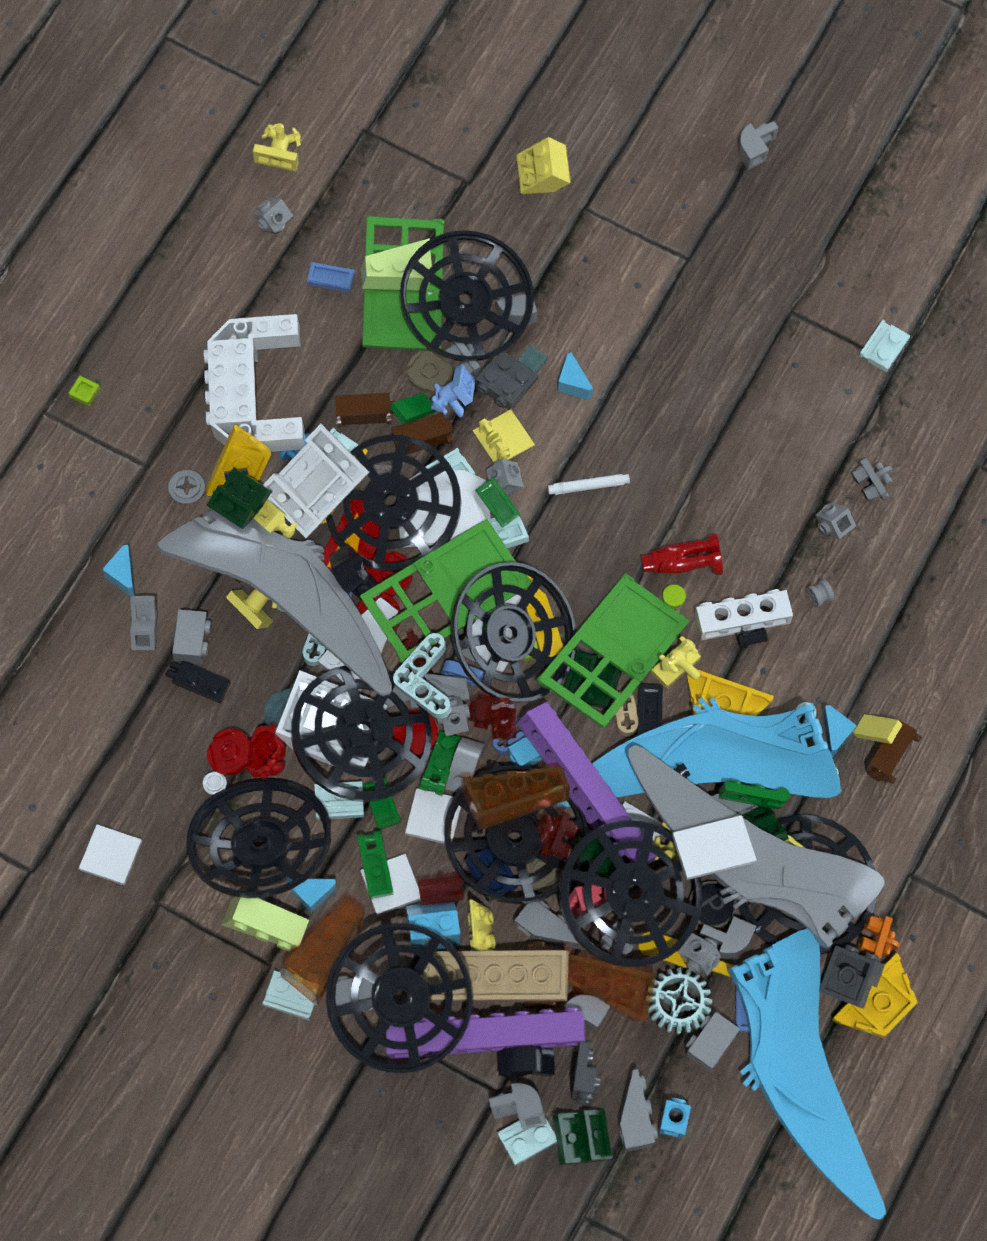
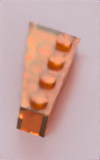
M562 767L533 769L525 773L513 771L507 772L505 775L495 776L493 774H483V777L471 778V776L462 777V791L479 830L569 800L570 785Z
M347 897L281 965V977L317 1007L327 989L330 971L337 957L356 937L364 921L365 912Z
M569 954V988L582 995L593 996L608 1004L611 1010L643 1026L645 1025L656 974Z

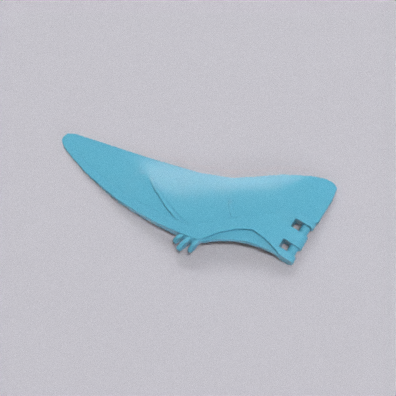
M701 697L698 701L705 709L701 710L697 705L693 707L698 714L645 732L621 744L592 763L605 783L611 788L616 798L645 793L628 759V750L635 745L644 748L672 769L677 767V763L679 765L684 763L690 773L687 779L694 785L735 780L752 785H761L776 791L780 788H786L790 794L814 798H832L838 796L842 791L840 778L827 742L823 741L821 735L823 730L819 719L815 718L813 712L815 711L813 703L781 714L749 716L721 710L714 697L710 699L713 705L710 707ZM805 715L807 723L800 725L798 717ZM813 738L815 745L808 747L806 739ZM557 792L554 802L558 807H570L569 803Z
M804 929L764 949L762 954H755L745 959L743 964L739 966L734 965L728 969L731 979L741 996L749 1026L750 1062L740 1073L744 1075L749 1071L750 1074L742 1084L747 1087L754 1079L751 1089L756 1091L760 1087L776 1117L812 1164L854 1205L869 1217L879 1220L886 1214L885 1205L830 1073L820 1040V945L815 940L814 935L808 929ZM766 962L769 966V970L767 971L763 965ZM745 973H747L749 977L748 981H746L743 976Z

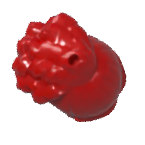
M274 724L257 727L251 738L253 755L251 762L246 767V771L255 778L266 779L269 776L273 777L281 773L285 768L283 760L286 755V745L275 734L277 726Z

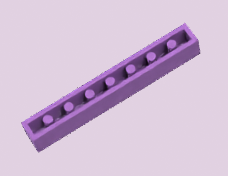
M548 702L526 712L517 723L576 807L578 806L584 813L592 829L595 830L612 822L632 820L624 806L620 804L611 788L602 779L597 769L589 761L582 748L576 743L569 730L563 725ZM623 827L606 832L613 845L626 841L642 842L643 834L638 827ZM624 849L618 851L625 864L637 863L640 849ZM653 853L649 855L647 866L657 857Z
M567 1008L562 1013H554V1010H541L539 1014L529 1015V1012L526 1011L516 1012L515 1016L494 1013L490 1014V1018H480V1015H472L462 1040L448 1055L497 1052L519 1046H542V1048L579 1046L580 1041L586 1042L585 1016L583 1011H579L578 1008ZM449 1017L448 1022L459 1029L463 1019L456 1020V1017ZM426 1018L414 1024L416 1039L428 1034L436 1025ZM390 1026L386 1032V1039L406 1042L404 1027ZM441 1030L431 1041L418 1047L419 1057L435 1056L449 1045L453 1037ZM387 1047V1055L390 1059L409 1058L408 1049L399 1050Z

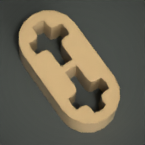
M632 694L626 701L629 702L627 704V711H624L622 706L615 714L618 732L627 737L635 734L638 728L636 704ZM627 716L629 724H633L629 730L626 729V726H621L624 724L625 717Z

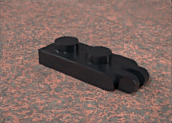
M181 661L180 664L171 662L169 667L176 670V673L167 670L165 673L167 677L172 679L171 682L174 685L220 704L231 684L230 680L184 661Z
M639 685L637 736L662 726L663 685Z

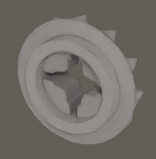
M182 470L172 476L169 481L168 490L171 498L178 504L183 503L188 506L189 503H197L198 499L203 497L205 482L197 472ZM186 480H188L190 487L193 488L189 489L188 495H186L184 489H181L185 487Z

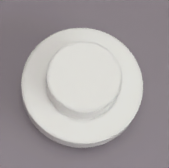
M216 771L208 773L203 779L204 790L210 795L218 793L227 786L225 776Z

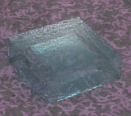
M529 345L517 361L537 374L548 361V356Z

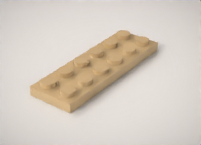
M567 950L458 951L468 968L472 980L473 1001H567L569 952ZM435 951L433 956L444 967L450 981L464 978L459 965L449 951ZM429 963L423 972V976L429 985L443 983L438 971ZM466 988L452 991L453 1001H467ZM445 993L432 995L431 1002H445Z

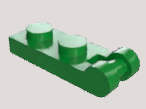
M439 732L420 784V790L435 791L436 795L443 796L450 774V767L462 737L455 735L446 736L444 732ZM431 778L439 779L440 781L438 783L432 781Z
M735 780L726 781L719 789V799L772 809H780L790 798V792L786 788L774 791L765 789L761 785H743Z
M373 831V834L365 836L364 833L358 834L357 840L370 900L394 895L381 831ZM376 844V848L367 850L366 845Z

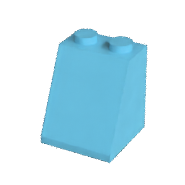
M454 900L406 906L408 923L426 927L440 934L454 948H460V929ZM409 931L410 946L425 950L431 938L421 933ZM439 944L436 951L446 950V948Z

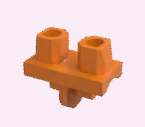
M888 916L883 918L868 917L864 924V930L874 933L872 940L866 937L861 938L857 949H860L859 952L864 955L868 952L881 959L882 954L889 956L891 949L898 950L900 943L894 940L896 933L889 931L893 918Z

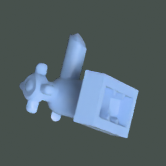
M463 364L455 368L452 382L445 386L434 384L435 395L432 397L434 403L431 409H435L445 415L447 414L445 408L449 404L459 418L463 417L464 408L456 399L459 398L465 406L473 401L475 379Z

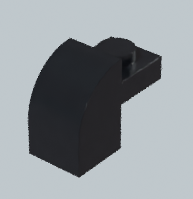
M348 544L329 556L332 573L338 584L347 594L352 592L361 600L360 595L378 585V582L364 570L362 557Z
M519 1046L497 1051L498 1076L519 1078L526 1075L548 1077L555 1075L554 1050L542 1049V1046Z

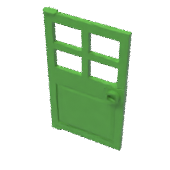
M367 216L366 256L372 255L374 252H382L400 247L398 245L374 244V227L402 228L401 246L408 244V229L436 230V237L443 234L445 220ZM443 244L430 250L431 255L435 256V263L443 259ZM443 267L435 273L441 279ZM430 283L428 291H426V302L439 300L440 289ZM364 289L362 347L429 351V348L422 344L412 333L405 321L401 310L400 290ZM406 290L407 303H419V290ZM441 309L429 311L434 322L441 328ZM422 312L409 313L417 330L431 343L437 333L427 324Z
M488 519L363 593L360 595V598L403 664L420 644L407 651L393 630V627L412 617L426 638L432 633L419 615V611L437 601L451 621L457 596L465 583L474 574L498 563L516 561ZM501 571L502 585H513L527 589L532 582L525 574L515 571ZM418 572L432 595L413 606L399 585V582ZM492 573L477 580L466 592V595L473 602L483 592L493 588ZM392 587L407 610L387 621L373 598ZM503 592L504 602L516 596V594ZM494 595L488 597L479 606L486 613L496 608ZM462 603L458 615V630L466 626L469 610ZM451 625L438 632V634L442 635L444 639L451 635Z
M625 573L542 675L536 679V682L545 689L551 690L604 729L660 660L659 656L665 654L689 624L690 620L666 605ZM580 642L603 657L592 672L569 657ZM562 663L586 679L574 694L551 678ZM609 663L632 679L621 694L598 678ZM592 684L615 700L604 715L580 699Z

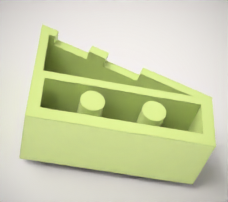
M429 239L365 256L361 266L362 289L400 290L402 276L410 258ZM430 250L419 260L428 269L432 267ZM414 269L409 276L407 290H420L424 277Z
M233 897L221 925L254 936L261 941L275 943L278 948L290 951L300 946L309 920L259 898Z

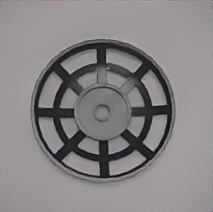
M462 230L438 235L427 241L414 253L404 270L400 283V303L407 325L422 344L443 357L470 362L495 357L516 343L530 321L534 305V291L532 280L525 264L512 248L491 235L477 231ZM457 240L477 241L493 247L487 259L474 254H460ZM446 242L449 243L450 256L439 260L430 269L419 262L420 258L432 248ZM501 253L513 263L523 282L509 285L504 273L494 264ZM461 261L478 263L482 267L477 274L463 272ZM452 263L454 274L445 281L435 275L439 269ZM413 269L424 277L419 290V303H407L406 301L407 283ZM489 271L493 272L503 288L491 290L485 280ZM429 282L440 289L439 300L426 302V290ZM525 291V312L519 326L509 321L508 318L512 309V295ZM468 294L472 302L469 304L462 303L460 295ZM505 297V308L501 317L490 309L493 299ZM441 309L447 318L441 328L434 322L429 311ZM422 312L427 324L437 333L431 343L417 330L409 313ZM486 318L496 324L490 331L479 335L477 323ZM454 324L467 326L470 337H458L449 332ZM502 328L515 333L501 347L484 353L481 342L493 337ZM444 339L456 343L472 344L475 355H456L443 351L439 347Z
M388 435L368 440L350 451L370 472L368 477L371 479V482L365 491L352 490L343 500L344 513L349 525L339 534L335 528L332 515L330 514L326 518L329 531L340 548L346 546L344 541L355 533L364 542L377 547L375 561L362 557L363 566L378 571L397 572L451 540L461 515V488L450 463L438 450L416 438ZM399 441L396 454H383L368 460L362 451L368 446L377 443ZM411 443L427 450L440 463L427 469L418 460L406 456L408 444ZM393 460L391 473L379 476L373 465ZM403 462L414 466L422 474L410 481L401 475ZM444 471L448 474L452 485L453 507L439 504V491L434 477ZM427 481L431 489L432 503L420 501L416 489ZM390 495L397 497V503L392 507L385 505V500ZM350 499L363 501L365 513L356 520L353 519L351 513ZM418 510L429 512L425 523L417 531L411 520L415 517ZM437 514L450 516L451 518L444 534L429 549L422 536L431 528ZM371 520L380 527L378 540L368 536L360 528ZM403 527L409 537L399 541H388L390 529ZM415 543L422 553L420 556L404 562L385 563L386 549L402 548Z
M505 562L482 569L465 583L453 607L451 636L458 662L465 674L479 689L493 698L505 702L520 703L536 700L551 692L548 688L542 687L531 693L526 681L536 675L544 665L549 666L554 660L549 656L552 646L551 628L564 625L566 646L576 634V626L570 604L564 593L551 578L535 567L523 563ZM501 571L519 572L533 578V581L527 590L513 585H502ZM492 573L493 588L483 592L473 602L466 595V592L477 580ZM541 585L554 598L560 609L561 617L549 619L542 604L534 597ZM503 592L513 593L522 598L517 606H505ZM494 595L496 609L487 614L479 606L488 597ZM461 603L469 610L466 622L467 639L459 640L458 615ZM529 603L537 611L541 619L540 622L533 623L530 616L525 612ZM475 616L484 623L482 635L477 637L472 635ZM507 628L512 630L513 637L511 640L506 637L505 631ZM544 630V645L541 652L534 647L536 632ZM485 645L490 652L491 658L488 665L479 656L476 646ZM576 647L569 655L571 659H574ZM469 648L475 662L485 672L482 682L470 670L461 650ZM527 655L538 660L531 669L523 673L519 660ZM499 661L510 662L514 675H504L496 672ZM562 663L552 679L560 684L569 672L570 667ZM495 678L511 683L517 682L522 695H503L489 689L492 679Z
M342 666L317 677L301 694L294 708L291 720L293 750L305 773L317 785L333 795L360 802L380 801L393 797L409 787L426 765L432 746V728L429 715L418 704L417 706L421 714L409 715L404 704L393 693L385 696L379 694L374 703L361 701L357 689L374 690L365 682L355 683L350 673L351 670L347 666ZM388 672L393 690L395 687L394 675ZM341 674L345 685L333 690L324 700L310 695L324 680ZM347 691L352 702L343 709L330 703L338 695ZM387 699H390L397 706L402 716L389 717L382 708ZM307 703L318 708L314 720L315 735L301 739L299 732L300 716L304 704ZM324 712L337 717L335 730L322 732ZM412 724H425L426 742L421 759L409 751L413 739ZM358 725H367L370 729V733H360L358 730ZM405 725L406 737L403 746L392 739L393 727ZM337 739L339 745L345 750L340 760L330 751L326 742ZM318 744L324 757L335 766L329 779L321 775L306 756L305 748ZM386 747L398 754L390 763L382 767L380 766L378 754L384 751ZM353 756L368 758L371 769H359L348 764ZM404 759L415 767L413 772L403 781L385 789L383 774L395 769ZM344 772L357 777H373L376 791H354L337 785Z
M500 766L476 775L464 784L455 795L445 818V849L456 873L477 893L502 903H533L544 900L559 892L560 883L542 894L534 895L531 883L545 878L554 868L562 872L565 862L560 859L565 848V833L579 829L580 837H585L588 835V827L584 813L579 807H576L556 777L529 766ZM507 776H525L545 783L538 796L523 790H509ZM497 778L500 792L486 797L477 806H474L465 798L478 785ZM553 789L559 792L569 803L577 820L562 823L557 811L546 801ZM511 798L529 800L533 804L528 811L513 809ZM501 800L503 811L493 819L482 812L490 804ZM460 806L470 814L465 830V841L451 842L452 822L455 812ZM541 808L549 814L555 826L542 827L536 818ZM476 820L488 827L486 839L472 841V832ZM516 832L521 835L522 840L514 843L510 841L509 834ZM558 836L557 850L554 856L542 850L544 838ZM489 849L491 855L495 858L489 868L485 867L479 860L475 850ZM468 851L473 864L484 874L477 884L470 880L463 872L455 858L454 852ZM579 857L573 866L574 870H579L583 863L580 862ZM536 858L548 864L541 872L529 877L526 864H529ZM503 864L516 866L519 879L506 878L497 873ZM492 880L505 885L522 886L525 898L503 897L490 893L485 889Z
M252 779L226 787L214 794L199 808L190 822L186 847L193 870L211 888L234 897L265 898L297 887L317 871L329 851L331 825L323 804L307 789L280 779ZM263 791L262 803L248 805L236 811H233L226 803L227 800L244 793ZM273 791H280L292 794L305 801L306 804L296 813L285 806L272 804ZM218 808L225 818L218 824L212 837L208 838L197 835L203 821L214 809ZM314 809L322 821L324 837L311 840L309 828L303 819ZM261 812L258 819L245 823L240 819V817L249 813ZM271 812H276L290 819L282 825L270 819ZM230 824L237 829L231 841L220 840L223 831ZM298 825L303 834V841L289 842L288 832ZM259 841L266 842L264 846H254ZM195 844L210 847L211 859L216 869L206 873L201 870L196 859ZM323 847L319 858L306 872L301 874L296 871L305 861L309 849ZM217 850H232L235 859L223 865L218 857ZM302 850L293 865L289 866L283 861L288 851ZM239 866L252 870L250 879L237 876L230 871ZM275 866L281 871L280 874L260 879L262 870ZM224 875L234 882L248 885L247 891L224 887L212 880ZM285 877L292 879L291 882L279 887L257 891L258 885L274 883Z
M791 815L777 819L780 824L801 821L802 833L790 836L796 841L802 840V846L806 849L812 850V841H816L830 847L833 850L830 854L850 859L846 852L856 845L862 853L867 866L875 870L873 861L864 845L854 834L838 823L812 815ZM811 821L831 826L848 838L840 845H837L826 837L812 834ZM877 897L868 905L865 914L856 926L852 921L848 923L847 935L834 941L828 949L820 946V955L834 952L835 946L841 948L846 946V944H849L861 933L866 919L873 914ZM746 902L738 907L743 919L756 926L754 933L769 945L781 941L765 930L774 919L794 930L801 931L807 929L803 924L781 914L782 911L765 905L764 907L768 912L758 922L752 916ZM841 909L837 911L841 916L844 914Z
M622 820L608 823L583 837L566 859L559 884V902L562 915L576 941L596 958L612 965L623 967H641L655 964L678 951L696 928L703 902L701 878L697 877L694 878L696 883V906L683 903L684 890L679 873L683 871L681 862L678 861L674 864L663 851L652 846L654 832L661 834L674 844L672 834L659 826L638 820ZM623 827L644 829L642 842L626 841L615 845L612 844L606 832ZM597 838L604 851L594 859L587 873L574 870L573 866L582 850ZM640 849L638 862L625 864L618 851ZM650 853L659 857L668 868L657 874L648 867L647 863ZM609 857L616 869L608 878L595 875L600 864ZM672 876L676 885V900L663 896L662 882ZM570 879L584 882V902L588 913L577 919H574L569 903ZM592 885L604 888L606 903L597 908L593 905ZM630 886H636L639 889L640 895L637 899L629 897L628 889ZM660 906L673 909L668 921L659 928L653 915L659 910ZM612 912L621 919L619 932L609 928L600 917ZM680 912L692 916L691 923L684 935L673 946L668 948L663 935L674 925ZM643 920L651 933L644 936H628L632 922ZM593 922L602 933L616 940L612 953L608 954L593 945L584 936L580 928ZM654 940L660 953L643 959L621 958L625 943L642 944Z
M384 924L358 935L337 957L330 971L327 983V1013L339 1042L360 1062L371 1068L389 1073L416 1072L443 1060L462 1040L473 1012L474 994L472 980L461 955L440 934L416 924ZM391 931H414L424 934L431 939L425 950L410 945H395ZM382 934L385 948L373 953L362 965L349 958L351 953L364 941L375 935ZM439 944L444 946L455 958L464 978L450 981L444 967L433 956ZM399 952L420 956L414 969L401 967L398 957ZM388 955L390 970L384 972L381 976L369 970V967L374 962ZM429 963L438 971L443 983L429 985L422 975ZM344 966L356 973L351 987V1004L336 1007V985L340 971ZM364 978L374 984L372 999L359 1002V988ZM466 988V1011L463 1022L458 1029L448 1022L453 1004L452 991ZM399 990H404L408 995V1000L405 1004H399L396 1001L395 995ZM445 993L446 995L442 1016L430 1009L432 995ZM375 1010L378 1017L382 1020L375 1031L366 1023L361 1011ZM353 1013L359 1027L370 1038L362 1051L346 1035L339 1016ZM426 1018L436 1025L428 1034L416 1039L414 1024ZM390 1026L404 1027L406 1042L388 1040L384 1038V1035ZM441 1030L453 1037L449 1045L440 1053L420 1062L419 1046L431 1041ZM378 1044L391 1049H408L410 1064H388L370 1056Z

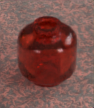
M478 694L477 697L472 698L470 701V718L468 719L475 722L474 727L488 730V725H496L498 722L500 703L492 696Z

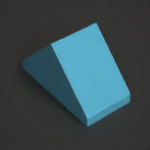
M569 353L559 378L558 392L589 400L592 398L593 387L573 354Z
M123 545L102 570L107 580L129 596H135L131 553L129 546Z
M826 705L822 712L828 748L832 757H834L853 734L857 725L831 705Z
M287 878V883L292 881V879ZM307 879L289 891L312 913L336 891V879Z

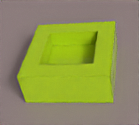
M79 376L68 394L70 398L89 407L99 392L100 385Z

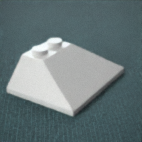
M322 424L305 439L307 444L279 474L273 473L263 484L272 490L268 500L285 514L284 517L291 524L294 522L297 524L296 529L305 538H308L370 473Z
M454 470L461 488L462 505L460 519L451 540L486 519L491 524L490 511L475 491L485 484L487 480L465 470ZM444 471L434 477L439 491V504L453 507L452 485L448 474ZM417 473L416 475H414V476H413L412 478H410L409 480L411 481L412 479H414L415 477L419 476V475L422 474V473ZM427 481L416 489L420 501L432 503L431 489ZM418 510L415 517L411 520L417 531L425 523L429 512ZM437 514L431 528L422 536L427 546L435 545L441 538L449 524L450 516ZM403 527L399 528L400 540L409 537ZM412 543V544H410V545H408V546H405V547H417V546L415 545V543Z
M300 670L275 733L292 750L291 720L294 708L307 686L317 678ZM324 680L310 695L324 700L329 693L340 686ZM347 691L338 695L330 703L343 709L352 702ZM359 694L361 701L375 702L374 699ZM307 703L304 704L300 716L299 732L301 739L315 735L314 720L318 708ZM384 704L382 707L385 711L387 708L386 704ZM324 712L322 732L335 730L337 717ZM358 725V730L360 733H370V729L367 725ZM337 739L326 742L330 751L340 760L345 750L339 745ZM318 744L304 749L306 756L332 765L324 757ZM353 756L348 765L355 768H365L368 758Z

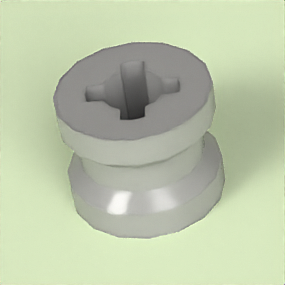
M825 579L819 581L816 586L811 585L807 587L808 596L817 608L822 606L825 601L830 602L834 600V592Z

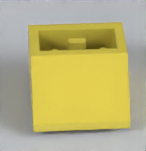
M547 137L517 154L520 191L522 194L555 192L570 184L565 144Z

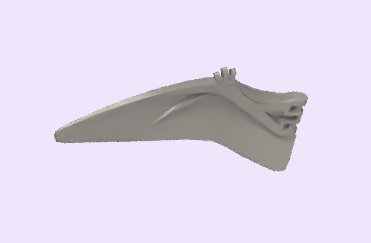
M211 509L205 512L203 517L198 516L192 519V521L177 528L158 542V551L164 555L228 575L251 585L278 605L376 693L385 696L392 692V684L387 669L366 623L351 598L341 588L332 572L322 562L325 559L322 554L324 552L323 547L315 545L313 540L294 541L272 531L270 533L253 519L244 529H241Z
M637 745L629 748L628 759L643 790L672 833L740 816L644 748ZM744 818L745 827L757 861L752 864L711 874L720 884L726 887V889L720 891L721 895L731 894L722 899L724 904L736 899L738 902L733 905L734 909H737L745 902H750L780 910L803 924L814 935L815 940L825 949H828L833 944L832 940L835 937H839L848 928V923L851 920L854 921L868 907L885 884L883 877L877 871L864 864L838 855L791 845L759 829ZM839 909L844 913L842 916L837 912ZM823 926L828 929L826 933L822 929Z

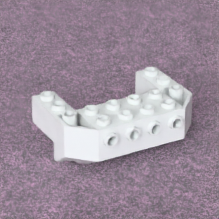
M297 314L229 319L207 341L208 350H204L205 364L208 363V370L204 371L205 383L209 384V391H205L206 405L210 406V411L206 412L207 425H211L214 437L223 445H225L233 425H238L268 446L271 452L301 450L305 446V429L302 417L269 420L256 419L254 362H258V350L301 346L300 325Z

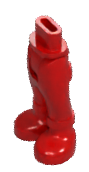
M717 534L709 535L702 542L701 540H695L693 542L669 545L658 550H651V554L641 555L644 572L654 571V574H657L658 571L663 574H678L698 568L702 569L707 566L712 568L715 575L723 574L722 556ZM709 552L710 554L704 555L702 553ZM693 554H701V555L693 556V557H685V556L693 555Z

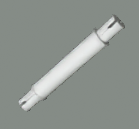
M614 474L611 476L555 483L547 487L549 495L616 487L630 483L629 474Z

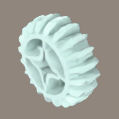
M680 967L677 968L675 975L671 969H668L667 977L661 972L658 975L660 981L653 979L651 982L653 987H649L647 993L652 996L646 997V1003L653 1004L647 1007V1012H656L651 1017V1020L656 1021L660 1019L659 1028L667 1024V1032L669 1033L672 1027H676V1034L681 1033L682 1027H684L686 1033H690V1024L695 1029H698L700 1026L698 1021L703 1022L706 1018L704 1014H710L711 1011L706 1006L712 1004V999L706 998V996L710 995L711 991L710 989L702 990L706 986V981L698 983L700 975L695 974L693 978L690 977V969H687L685 975L682 974ZM681 983L676 991H662L667 985ZM688 986L695 992L698 1003L694 1002L695 999L687 995ZM682 991L683 993L681 998L683 1003H681V1005L678 1006L677 1011H675V999L677 998V996L680 995V992ZM659 998L663 999V1002L670 1006V1016L662 1009ZM683 1010L696 1011L688 1018L677 1019L678 1014Z

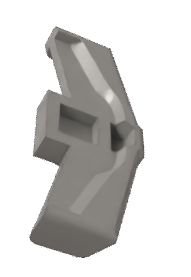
M428 673L423 676L422 679L446 697H460L462 701L470 703L467 678ZM408 677L401 679L407 683L409 682ZM396 686L391 693L396 695L402 703L410 701L412 710H420L413 700L399 691ZM420 688L416 694L419 698H425L429 690ZM374 691V698L376 700L379 694ZM387 699L385 702L387 705L386 710L396 706L390 699Z

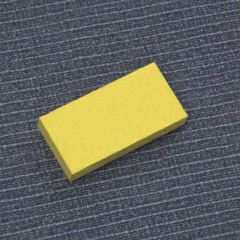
M864 714L853 734L857 738L891 744L902 724L896 719Z

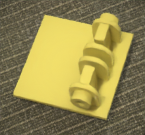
M511 409L491 421H487L486 418L482 419L479 422L480 427L473 430V433L493 463L500 459H507L508 461L535 446Z
M471 899L469 900L470 913H468L469 931L472 932L469 937L473 939L470 940L471 951H494L496 940L492 934L493 914L489 908Z

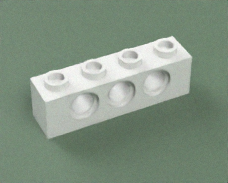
M774 589L758 596L757 594H748L744 598L736 600L734 598H727L720 603H702L699 607H696L694 617L701 641L738 634L741 630L747 632L790 624L793 613L787 590L780 591ZM767 606L771 611L763 612L760 607ZM744 610L748 613V616H740L737 611ZM721 614L725 616L726 620H717L715 615Z

